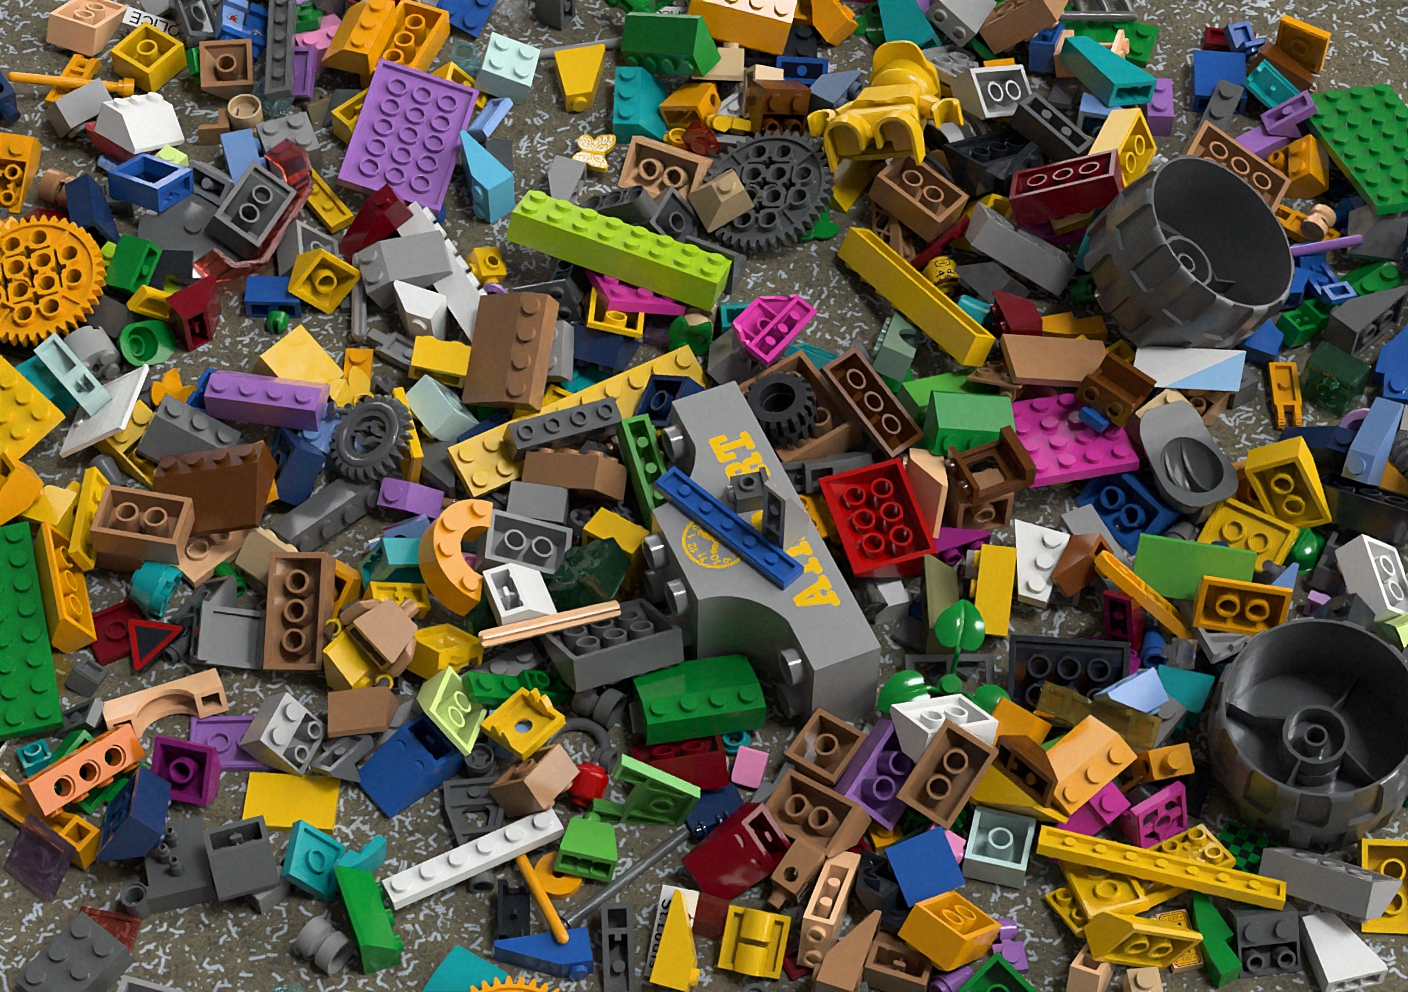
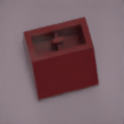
M211 274L165 298L171 329L188 352L213 340L222 312L216 276Z
M1000 290L992 291V303L989 304V310L993 322L990 323V331L998 341L1002 334L1043 336V320L1033 301ZM999 341V350L1002 357L1004 358V354Z

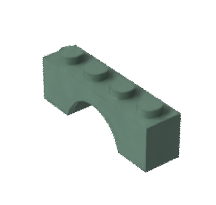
M895 311L892 319L886 318L870 358L875 360L872 366L875 371L903 382L914 358L915 348L923 330L907 321L905 314Z

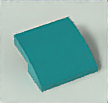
M456 945L434 972L422 992H470V986L472 985L480 991L483 980L492 987L494 978L497 977L502 985L505 984L509 974L463 947Z

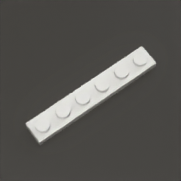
M551 807L545 812L532 814L382 880L383 888L394 909L397 910L565 835L564 828Z

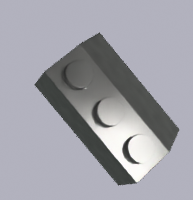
M165 393L154 409L135 452L159 464L161 457L234 447L239 440L241 432Z

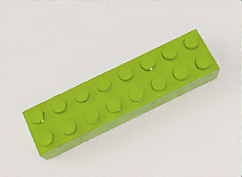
M529 190L514 208L506 236L508 241L709 312L725 289L732 260L726 259L721 254L709 253L700 250L695 245L677 242L670 236L657 235L649 232L644 227L632 226L623 223L618 218L600 215L593 209L580 208L572 205L567 200L549 197L541 191Z

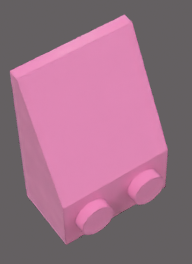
M328 11L324 12L320 29L295 34V46H314L318 48L316 72L330 68L321 65V60L342 22L335 13Z

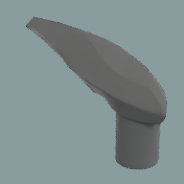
M1265 560L1262 564L1263 570L1253 576L1252 583L1267 585L1280 577L1286 566L1276 565L1271 560Z

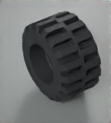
M779 371L778 374L770 372L764 378L760 376L756 379V384L751 383L748 386L749 391L744 393V397L771 447L776 448L778 445H781L782 448H788L789 444L793 443L794 446L799 444L800 439L806 440L809 437L808 432L815 430V423L818 422L819 418L810 384L806 382L804 377H797V373L794 372L786 374L785 371ZM789 407L782 412L772 413L777 408Z

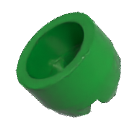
M281 311L268 312L266 319L268 330L274 333V330L278 329L279 334L284 332L288 326L289 316Z

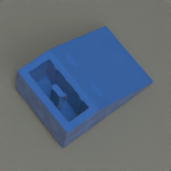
M422 712L401 726L358 771L361 782L357 783L387 818L391 819L443 784V781L449 780L462 771L461 751L427 714Z

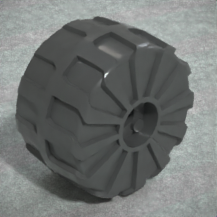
M1176 155L1165 163L1159 162L1127 185L1091 223L1086 234L1091 239L1089 252L1083 256L1085 271L1092 273L1097 288L1094 296L1102 310L1106 313L1111 312L1120 322V332L1138 347L1157 346L1184 349L1231 350L1256 332L1286 302L1290 295L1289 289L1295 276L1294 259L1286 232L1263 197L1240 176L1229 170V168L1213 160L1194 157L1193 155Z
M1314 617L1291 619L1288 623L1278 625L1267 631L1261 630L1244 643L1243 649L1236 656L1233 663L1227 664L1221 674L1208 720V747L1212 759V779L1218 793H1226L1229 800L1236 807L1237 818L1254 832L1261 828L1275 835L1282 845L1304 850L1308 849L1310 844H1326L1328 847L1335 849L1356 844L1367 831L1381 829L1394 819L1401 810L1408 795L1407 659L1392 644L1388 645L1385 641L1358 624L1345 620L1340 622L1328 619H1314ZM1309 739H1314L1316 743L1310 742Z

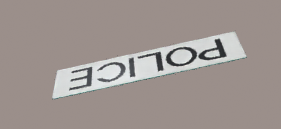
M129 6L127 7L123 23L139 27L146 21L182 42L175 22Z

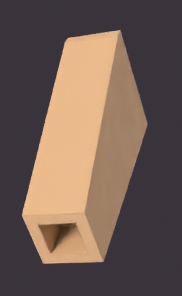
M843 851L830 859H826L803 916L797 965L814 969L817 963H823L825 954L836 945L857 882L861 855Z

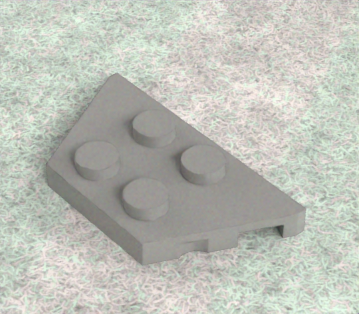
M1173 598L1210 663H1217L1240 652L1243 649L1244 643L1252 637L1250 635L1193 627V601Z

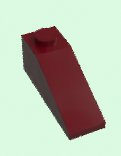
M387 183L365 201L338 247L352 265L354 253H358L376 242L384 240L414 216L403 198Z
M1104 590L1103 604L1106 640L1130 642V648L1136 651L1146 628L1145 609L1134 597Z

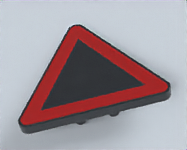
M135 618L128 619L127 627L134 671L138 674L142 673L185 632V628L177 624Z

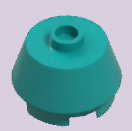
M147 560L141 569H137L133 574L130 585H132L130 599L147 615L153 614L162 617L170 605L168 602L174 590L178 589L183 574L180 569L173 566L174 564Z

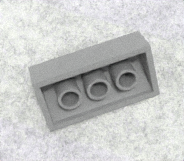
M978 201L976 203L966 232V238L970 243L969 248L980 256H983L984 253L991 256V261L1003 269L1006 266L1013 269V274L1025 282L1030 279L1035 282V287L1043 293L1049 295L1052 292L1059 296L1077 271L1066 253L1025 228L1018 227L1016 223Z
M1294 847L1264 848L1258 873L1259 876L1287 882L1286 894L1294 896V902L1304 905L1316 903L1321 905V910L1324 912L1339 914L1341 911L1349 914L1348 919L1360 923H1367L1368 919L1380 918L1401 888L1403 881Z

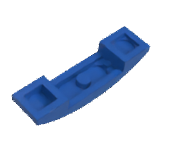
M1315 240V241H1310V242H1305V243H1299V244L1290 245V247L1298 246V245H1304V244H1309V243H1315L1316 240ZM1325 252L1293 257L1297 268L1310 271L1307 287L1322 303L1333 305L1358 297L1347 281L1340 282L1325 263Z

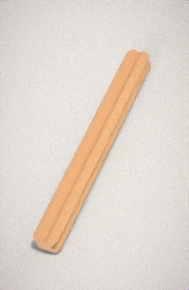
M613 600L491 628L478 633L479 643L482 648H489L618 618L621 615V608L619 603Z

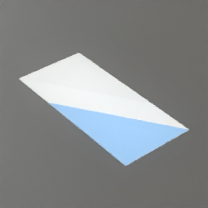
M1137 346L1134 367L1156 380L1157 383L1154 387L1239 392L1246 351Z

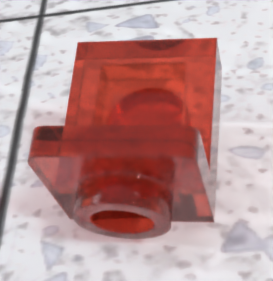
M697 121L692 122L681 136L688 150L701 156L717 154L721 149L710 127L701 128Z

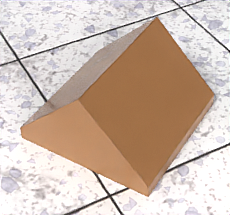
M386 685L328 692L329 738L387 731L399 708V700Z

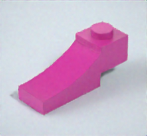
M1110 781L1072 815L1068 816L1069 820L1066 824L1056 823L1053 828L1093 836L1131 804L1114 783ZM1049 858L1055 865L1058 864V858Z

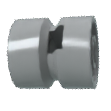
M317 916L303 927L296 939L295 948L305 957L311 960L315 959V964L326 973L333 975L349 961L355 949V942L341 931L335 932L332 924L324 918Z

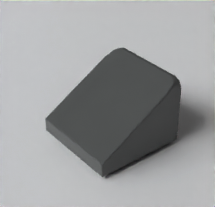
M84 656L72 668L65 684L80 695L90 699L110 671Z

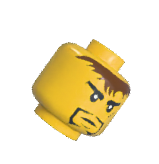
M942 256L930 260L928 266L923 271L924 277L949 298L954 296L955 291L961 286L958 282L961 277L953 271L957 267V263L948 259V257Z

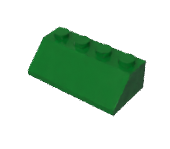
M629 12L626 14L621 53L627 67H642L649 73L703 77L721 60V56L702 15Z

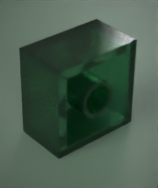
M1322 340L1305 363L1300 382L1301 397L1342 418L1354 410L1361 401L1371 365Z
M614 537L604 540L597 539L581 547L574 546L564 553V558L559 568L554 572V577L548 589L564 611L609 602L614 599L632 562Z

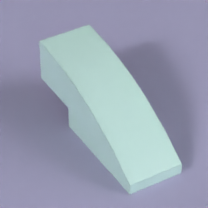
M53 333L34 349V352L90 416L112 399L111 395L56 333Z

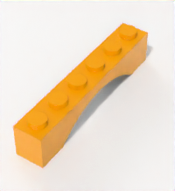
M811 0L812 24L823 38L834 46H839L859 27L853 19L856 16L848 6H843L839 0Z
M0 769V814L83 870H86L96 859L101 835L100 830L77 814H70L64 811L50 819H47L46 816L34 817L17 783Z

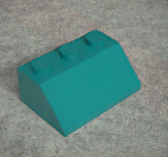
M616 66L613 135L616 136V144H630L632 136H643L664 143L663 136L666 134V124L658 106L667 99V85L642 67Z

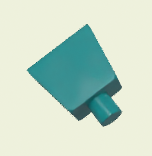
M1159 664L1157 675L1165 692L1189 711L1188 715L1170 735L1180 737L1183 735L1185 726L1197 728L1210 697L1215 676Z

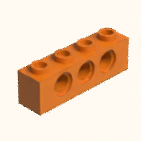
M130 723L120 724L17 784L33 816H46L47 819H50L63 812L62 806L68 802L77 803L89 796L87 791L95 786L101 788L114 780L113 775L119 771L126 773L139 765L137 760L146 756ZM107 750L110 751V753L112 754V762L110 765H108L105 761V753ZM82 765L87 769L85 780L80 777L79 773ZM57 780L62 785V792L59 796L54 791V784Z

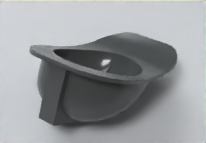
M1182 400L1174 401L1146 411L1139 423V438L1152 468L1154 482L1160 496L1173 510L1182 514H1188L1195 525L1207 521L1215 505L1220 501L1231 498L1238 489L1239 479L1234 466L1209 434L1197 410L1188 402Z

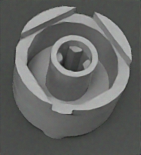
M85 326L73 331L63 339L69 349L97 380L104 376L110 379L120 372L118 365L121 355L102 327L98 326V329H93L92 326Z

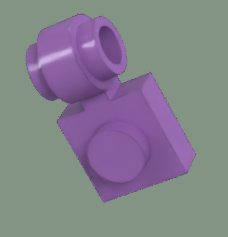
M1008 917L995 919V921L1002 925V928L994 939L998 944L991 945V956L998 951L1020 974H1027L1029 966L1022 941L1011 942L1018 935L1015 920H1009Z

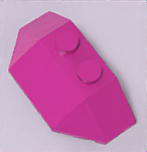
M797 294L788 295L787 297L762 296L757 297L730 326L744 353L766 370L789 348V345L793 344L818 311Z

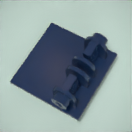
M729 782L730 786H723L718 791H704L700 793L699 801L686 818L698 844L744 804L734 782Z

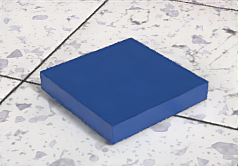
M942 826L884 849L907 908L914 906L915 903L966 884Z

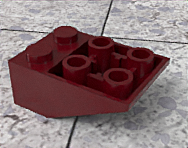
M745 802L681 859V862L710 904L717 909L774 872L792 845L763 803Z

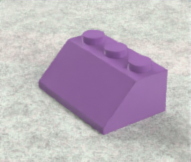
M878 720L833 790L859 803L873 819L872 822L888 831L893 829L908 805L897 798L896 795L916 766L913 759L902 752L893 720Z

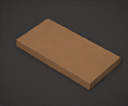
M1002 334L999 339L1012 383L1079 388L1084 377L1087 374L1092 375L1099 368L1107 354L1104 343L1101 340Z

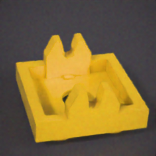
M521 687L481 722L480 727L483 733L519 759L525 761L566 724L564 715L553 708L547 695L544 694L541 697L537 688L529 692L524 687ZM520 721H530L533 724L531 730L526 733L517 732L515 726Z

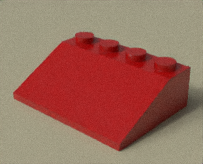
M900 458L818 479L819 487L854 577H911L922 573L924 554H930L938 558V550Z

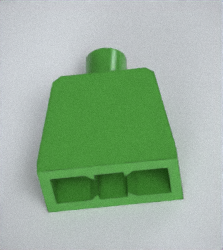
M594 812L584 814L583 818H571L560 844L553 870L611 883L618 859L614 827L611 824L601 823L600 816Z

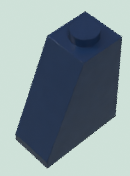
M88 173L64 184L70 223L75 222L78 228H84L86 234L90 233L100 250L108 241L117 245L121 238L102 187Z

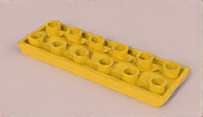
M1199 824L1147 848L1148 850L1232 869L1236 864V859L1203 824ZM1136 877L1149 902V908L1190 890ZM1069 885L1044 895L1048 904L1061 916L1072 932L1079 938H1086L1083 927L1088 922Z

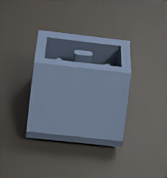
M853 70L821 75L810 87L811 95L807 116L812 112L822 109L834 111L842 105L854 101L862 91V72Z

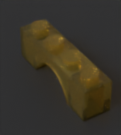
M1046 681L1042 685L1034 710V715L1071 727H1076L1088 715H1092L1117 732L1127 745L1145 751L1154 748L1162 722L1161 718L1133 709L1106 705L1086 698L1074 690Z

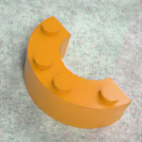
M479 499L462 500L445 509L424 531L418 547L419 568L427 587L444 606L461 616H465L480 602L483 576L473 571L465 562L460 544L461 541L474 543L490 527L493 503Z

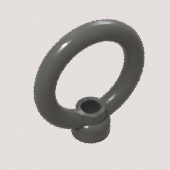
M586 718L566 719V724L541 746L553 745L561 734L570 730L580 729L592 733L598 740L599 748H597L593 755L592 764L605 768V773L610 774L618 761V751L611 749L608 733L600 724Z

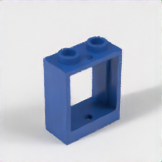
M144 152L108 171L109 196L157 213L164 211L194 193L193 169ZM143 179H148L156 183L153 184Z

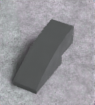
M1335 527L1316 566L1310 586L1336 596L1338 595L1344 577L1337 567L1338 560L1335 550L1360 536V531L1354 529L1346 531Z

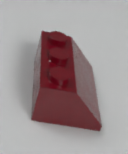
M721 734L646 745V742L631 744L633 759L700 787V790L718 791L723 786H730Z

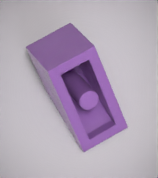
M383 477L377 505L385 510L416 516L427 513L428 518L436 519L441 513L445 492L408 481Z

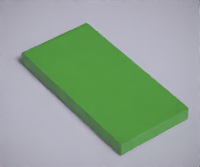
M1140 533L1133 573L1161 596L1194 601L1197 584L1203 575L1252 583L1257 552Z

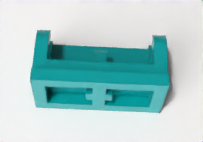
M1266 59L1242 83L1269 109L1301 93Z

